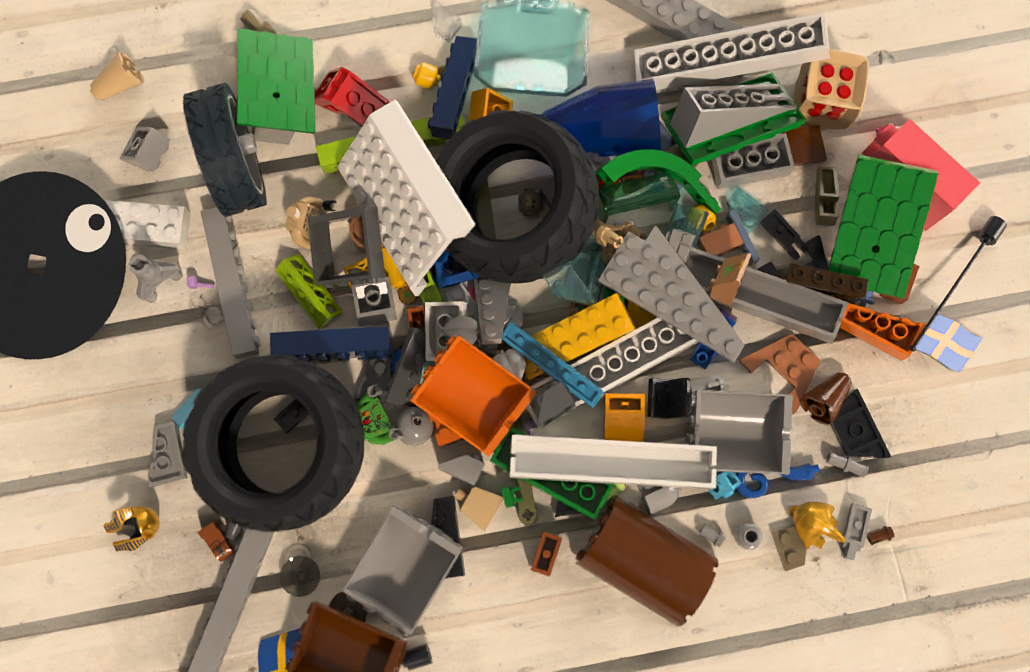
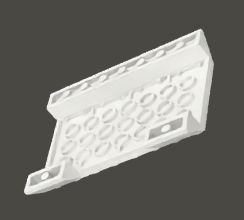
M393 100L369 115L337 168L361 207L378 208L381 241L413 294L419 296L427 286L423 278L450 242L455 238L466 237L475 223L397 100Z

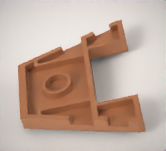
M790 334L742 358L739 363L750 373H753L764 360L771 365L793 387L789 395H793L792 414H795L801 404L800 400L805 395L820 363V359L795 335Z

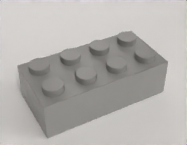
M786 133L746 145L742 149L722 154L719 158L710 160L717 189L789 176L795 169Z

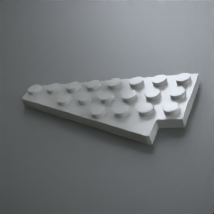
M654 226L646 241L628 231L623 239V243L620 244L621 246L613 255L598 282L734 363L745 344L658 227Z

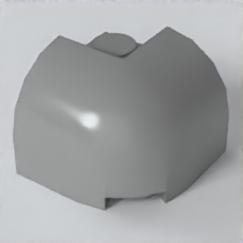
M637 485L649 516L671 506L679 496L678 487Z

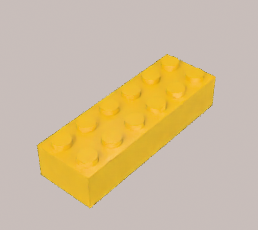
M616 293L532 335V337L566 363H570L636 330V327L621 296ZM524 356L526 361L524 372L528 380H535L547 374Z

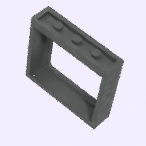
M360 207L308 217L315 286L323 285L324 289L335 288V284H337V287L349 286V282H351V285L363 284V280H366V283L378 282L377 278L385 277L377 207ZM362 218L368 272L336 276L334 273L329 225L333 222Z

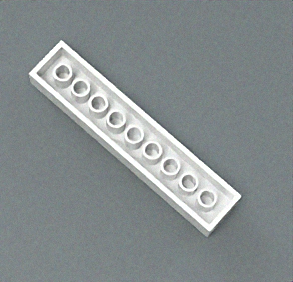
M825 13L636 49V83L641 93L830 59Z
M656 318L570 366L607 392L698 343V341L660 318ZM551 376L531 386L537 393L528 404L527 409L538 428L542 427L538 422L543 393L546 391L545 387L555 381ZM569 390L568 392L575 401V407L563 415L585 404L583 400Z

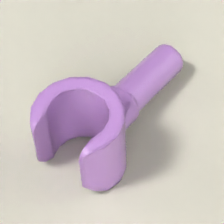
M196 276L186 278L190 289L198 287L214 288L213 283L198 282Z
M530 418L524 422V426L529 436H534L532 429L536 428L537 425L533 418Z

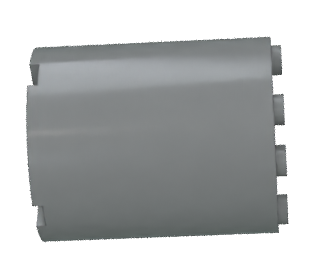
M696 390L694 394H691V412L686 417V422L689 424V432H686V444L717 447L716 465L708 467V471L716 469V471L790 475V430L792 427L793 395Z
M393 506L342 592L347 594L346 598L355 603L358 601L364 605L363 609L373 614L375 611L379 613L381 621L388 625L392 623L398 627L397 631L405 636L409 634L411 636L462 551V547L452 541L453 539L429 522L414 514L411 516L404 509Z

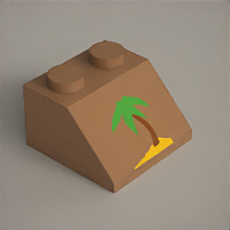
M745 253L725 258L722 266L718 265L714 274L717 278H712L708 287L711 290L709 296L711 299L732 306L752 254Z

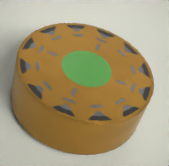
M408 285L402 287L398 292V298L404 305H412L417 300L418 296L413 294Z

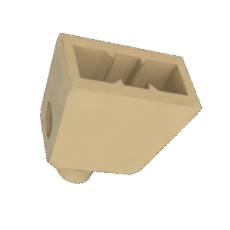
M473 487L470 493L459 488L454 496L455 499L463 503L460 511L484 531L504 499L499 495L477 487Z

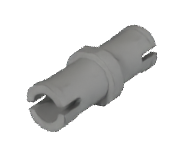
M830 452L826 459V463L839 467L846 473L849 471L865 477L868 472V466L855 462L850 457L845 458Z

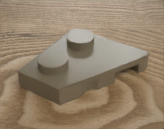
M795 525L771 533L784 571L805 565L807 549Z

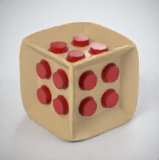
M829 49L830 59L802 63L793 101L798 110L805 116V125L842 130L850 127L861 112L867 88L869 62L866 57L858 54Z

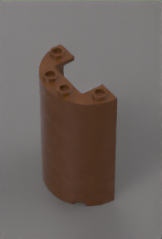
M616 495L614 498L611 497L606 504L608 508L606 513L608 515H603L598 524L601 527L597 533L594 532L588 541L590 543L589 547L585 546L584 550H579L575 557L577 560L575 564L675 626L680 627L687 622L685 618L688 615H694L709 592L716 576L713 569L718 567V558Z

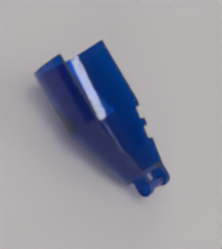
M654 79L598 85L543 111V114H539L558 123L569 131L580 143L586 154L591 152L598 153V156L607 157L622 155L636 150H661L659 110Z

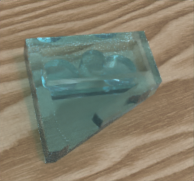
M739 187L726 203L730 211L736 209L748 235L769 210Z

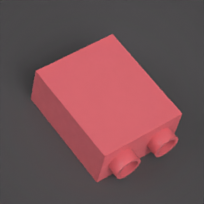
M911 119L899 130L890 123L862 152L864 156L938 171L937 183L923 229L925 232L954 211L980 184L973 175Z

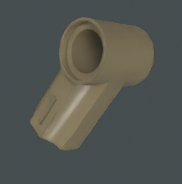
M252 9L246 10L242 14L240 20L249 30L277 34L267 21L264 22Z

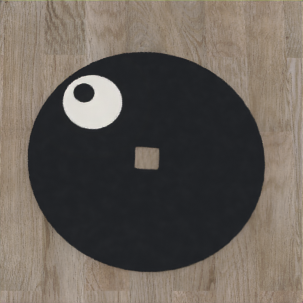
M34 171L22 173L0 182V353L28 360L47 359L63 355L92 338L102 328L116 307L121 295L126 272L125 243L119 223L112 210L101 196L88 185L68 175L56 172ZM31 254L46 257L47 260L42 276L27 273Z

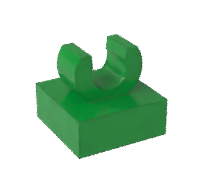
M509 486L501 488L506 508L515 507L514 502L519 503L523 501V497L518 499L514 497V493L521 490L520 487H514L512 490Z

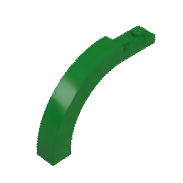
M636 150L610 160L595 171L607 186L615 183L627 172L634 170L658 171L676 180L698 205L708 206L715 214L721 210L717 200L708 194L706 187L702 183L698 182L702 175L697 169L682 158L671 153L659 150Z

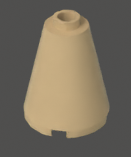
M118 52L92 82L90 93L96 99L105 100L140 86L144 83V78L140 70L137 72L134 68L135 63L123 52Z

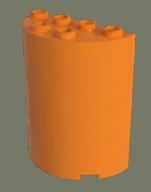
M452 335L446 343L448 347L445 351L441 349L434 360L436 363L433 367L429 365L422 376L424 380L420 385L416 384L410 392L413 395L410 401L490 457L510 430L512 424L519 418L537 392L459 335L456 337Z

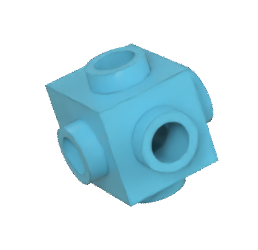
M716 471V488L708 490L716 500L722 496L726 499L733 495V490L742 483L735 472Z

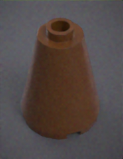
M838 372L801 398L803 410L805 412L809 411L812 414L811 418L820 424L829 425L831 422L833 423L852 386L851 378L846 373Z

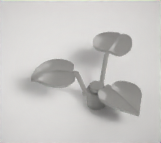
M513 304L507 305L504 330L510 321L518 327H522L523 314L518 306ZM458 316L444 326L442 333L449 338L452 335L455 337L459 335L471 345L478 339V347L482 353L489 358L494 357L493 360L518 379H522L526 368L524 356L513 349H509L506 352L503 350L496 351L497 344L482 345L481 335L479 331H476L477 322L468 316Z

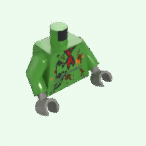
M375 384L368 387L367 393L360 399L357 408L363 423L365 441H368L370 444L385 445L394 440L402 439L403 435L397 436V431L401 428L393 427L380 399L376 397L381 395L382 391L375 392L374 388L377 386Z

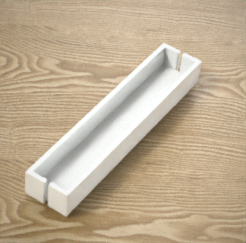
M512 435L511 456H515V458L511 457L510 478L714 489L716 488V469L708 471V467L716 465L717 447Z

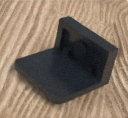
M684 377L673 380L649 378L647 417L659 419L688 417L690 411V378Z

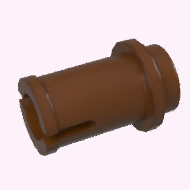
M883 526V529L867 533V538L871 545L885 540L891 541L895 537L890 526Z

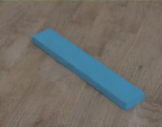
M510 321L503 331L502 340L556 381H562L569 391L590 407L594 408L605 393V391Z

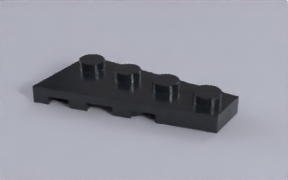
M454 496L434 499L431 524L453 539L452 541L461 546ZM462 551L446 578L465 576Z

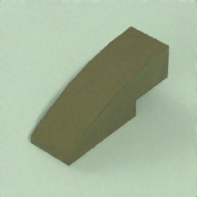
M818 166L815 189L816 224L835 226L839 218L837 167Z

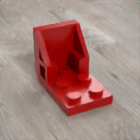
M343 67L329 70L315 92L316 105L336 114H344L360 127L364 125L370 114L390 103V101L353 72Z

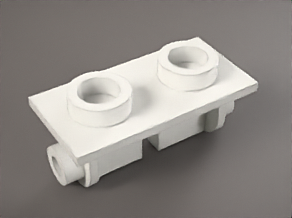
M720 374L690 382V397L696 390L725 392V381L721 379Z

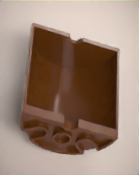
M315 601L311 602L307 609V614H309L307 621L303 622L299 631L302 633V638L295 642L292 649L294 655L289 659L285 667L287 672H399L406 653L407 641Z

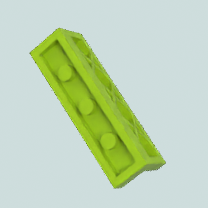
M300 254L288 257L280 262L275 272L318 329L324 328L331 319L343 313L326 288H323V285L315 286L314 273ZM297 261L301 268L294 267L292 262ZM303 276L310 278L312 284L306 282ZM314 291L320 292L323 298L316 296ZM326 305L332 307L335 312L330 314L326 309Z

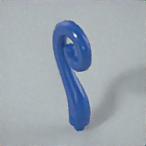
M807 463L790 467V475H779L790 480H809L814 478L815 473L820 472V468L817 464L811 466ZM736 472L737 477L742 483L737 487V490L743 496L759 498L767 492L768 480L764 474L753 473L751 475L753 481L760 483L758 489L752 490L745 484V477L748 473Z

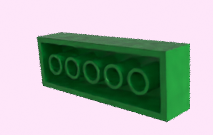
M510 427V430L501 440L490 459V463L510 473L511 457L515 458V456H511L512 435L527 436L513 427ZM519 478L593 521L596 520L615 485L609 483Z

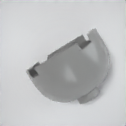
M419 406L404 409L396 419L395 428H401L397 431V436L403 435V438L399 440L404 444L419 446L432 436L434 422H430L428 413Z

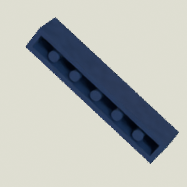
M456 36L454 43H451L450 58L447 57L446 72L442 73V85L437 90L438 99L437 102L433 103V116L428 120V129L431 130L432 137L451 139L457 131L479 52L477 38Z

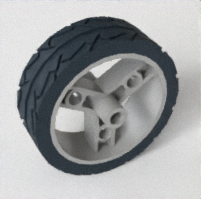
M224 82L207 87V90L199 89L185 93L183 95V110L191 144L206 186L220 213L224 217L242 213L245 209L249 211L267 205L266 190L256 152H258L253 134L249 133L247 126L237 125V100L229 85Z

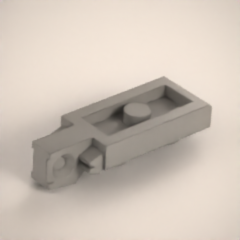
M851 503L843 535L845 538V542L842 543V547H845L843 558L854 560L856 551L860 552L861 548L864 547L872 513L871 508Z

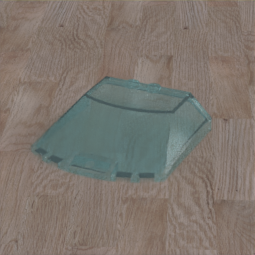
M497 0L492 3L488 1L481 3L474 77L495 92L559 97L569 96L587 85L590 11L585 8L580 10L575 7L574 3L569 2V4L559 2V0Z

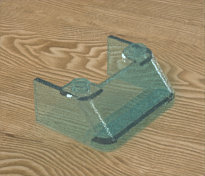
M592 234L575 260L555 267L542 275L551 287L553 294L559 299L588 306L598 303L603 286L598 280L607 267V264L602 261V247L598 245Z

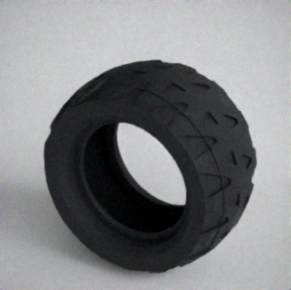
M499 110L490 112L487 116L479 119L470 120L462 125L460 130L451 139L446 140L438 152L439 156L436 159V163L475 223L466 237L453 239L446 248V251L457 262L478 276L491 279L492 281L528 283L558 273L568 262L576 259L585 247L589 236L592 235L597 221L599 188L595 169L590 158L569 131L558 123L539 114L523 110ZM529 159L548 165L554 177V196L549 211L542 221L531 231L519 237L494 239L484 236L476 218V200L479 190L487 177L500 166L515 160Z
M259 356L236 363L223 370L199 392L192 403L194 407L184 423L182 437L185 440L182 457L185 470L191 476L193 489L200 499L209 505L216 514L245 529L261 532H281L301 528L316 522L336 508L349 493L363 462L365 441L363 423L358 408L347 389L328 371L311 362L291 356ZM290 395L297 399L310 413L316 428L317 448L312 465L304 477L289 489L279 493H272L258 487L244 473L237 455V437L244 418L257 404L273 396Z

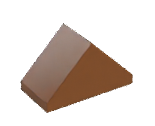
M425 305L407 307L410 328L425 330Z

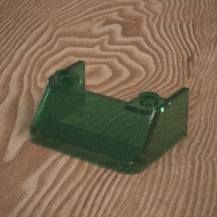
M665 170L658 171L651 176L612 185L602 184L599 186L598 216L602 222L607 223L608 216L665 202L668 203L669 210L674 211L681 197L680 191L671 174L665 172Z

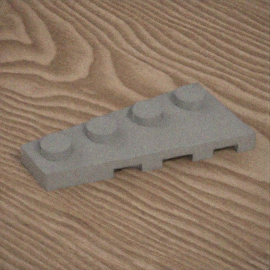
M491 279L474 280L482 345L502 343L511 283H501Z

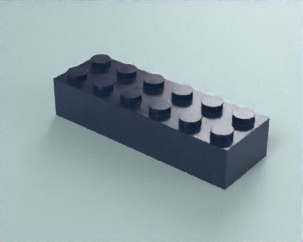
M388 326L270 333V355L291 356L308 362L319 360L320 363L331 362V359H338L339 362L350 361V358H357L359 361L369 360V357L388 359V356H393L392 332Z

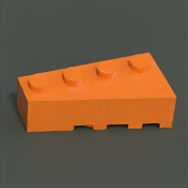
M848 303L839 328L902 361L910 357L912 351L909 350V346L914 344L926 324L913 322L903 317H894L888 313L873 311V309Z

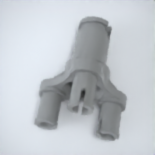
M142 253L133 254L128 264L132 267L129 268L130 271L138 279L137 296L150 303L157 300L158 296L154 291L162 282L170 278L174 281L182 278V271L179 270L175 263L155 262Z

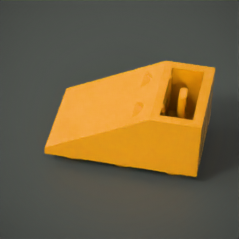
M605 393L604 440L644 442L645 394Z

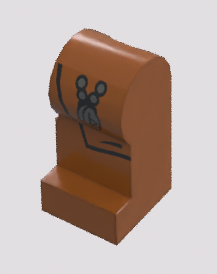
M212 522L197 532L220 562L235 552L218 522Z

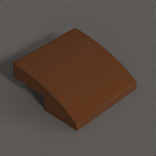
M804 126L783 132L787 134L794 166H804L808 163H824L827 161L820 126Z

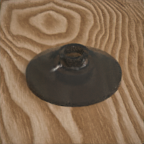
M293 557L281 569V585L292 596L302 597L309 595L317 588L320 582V569L316 562L309 557ZM300 572H303L305 574V578L303 580H300L298 578Z

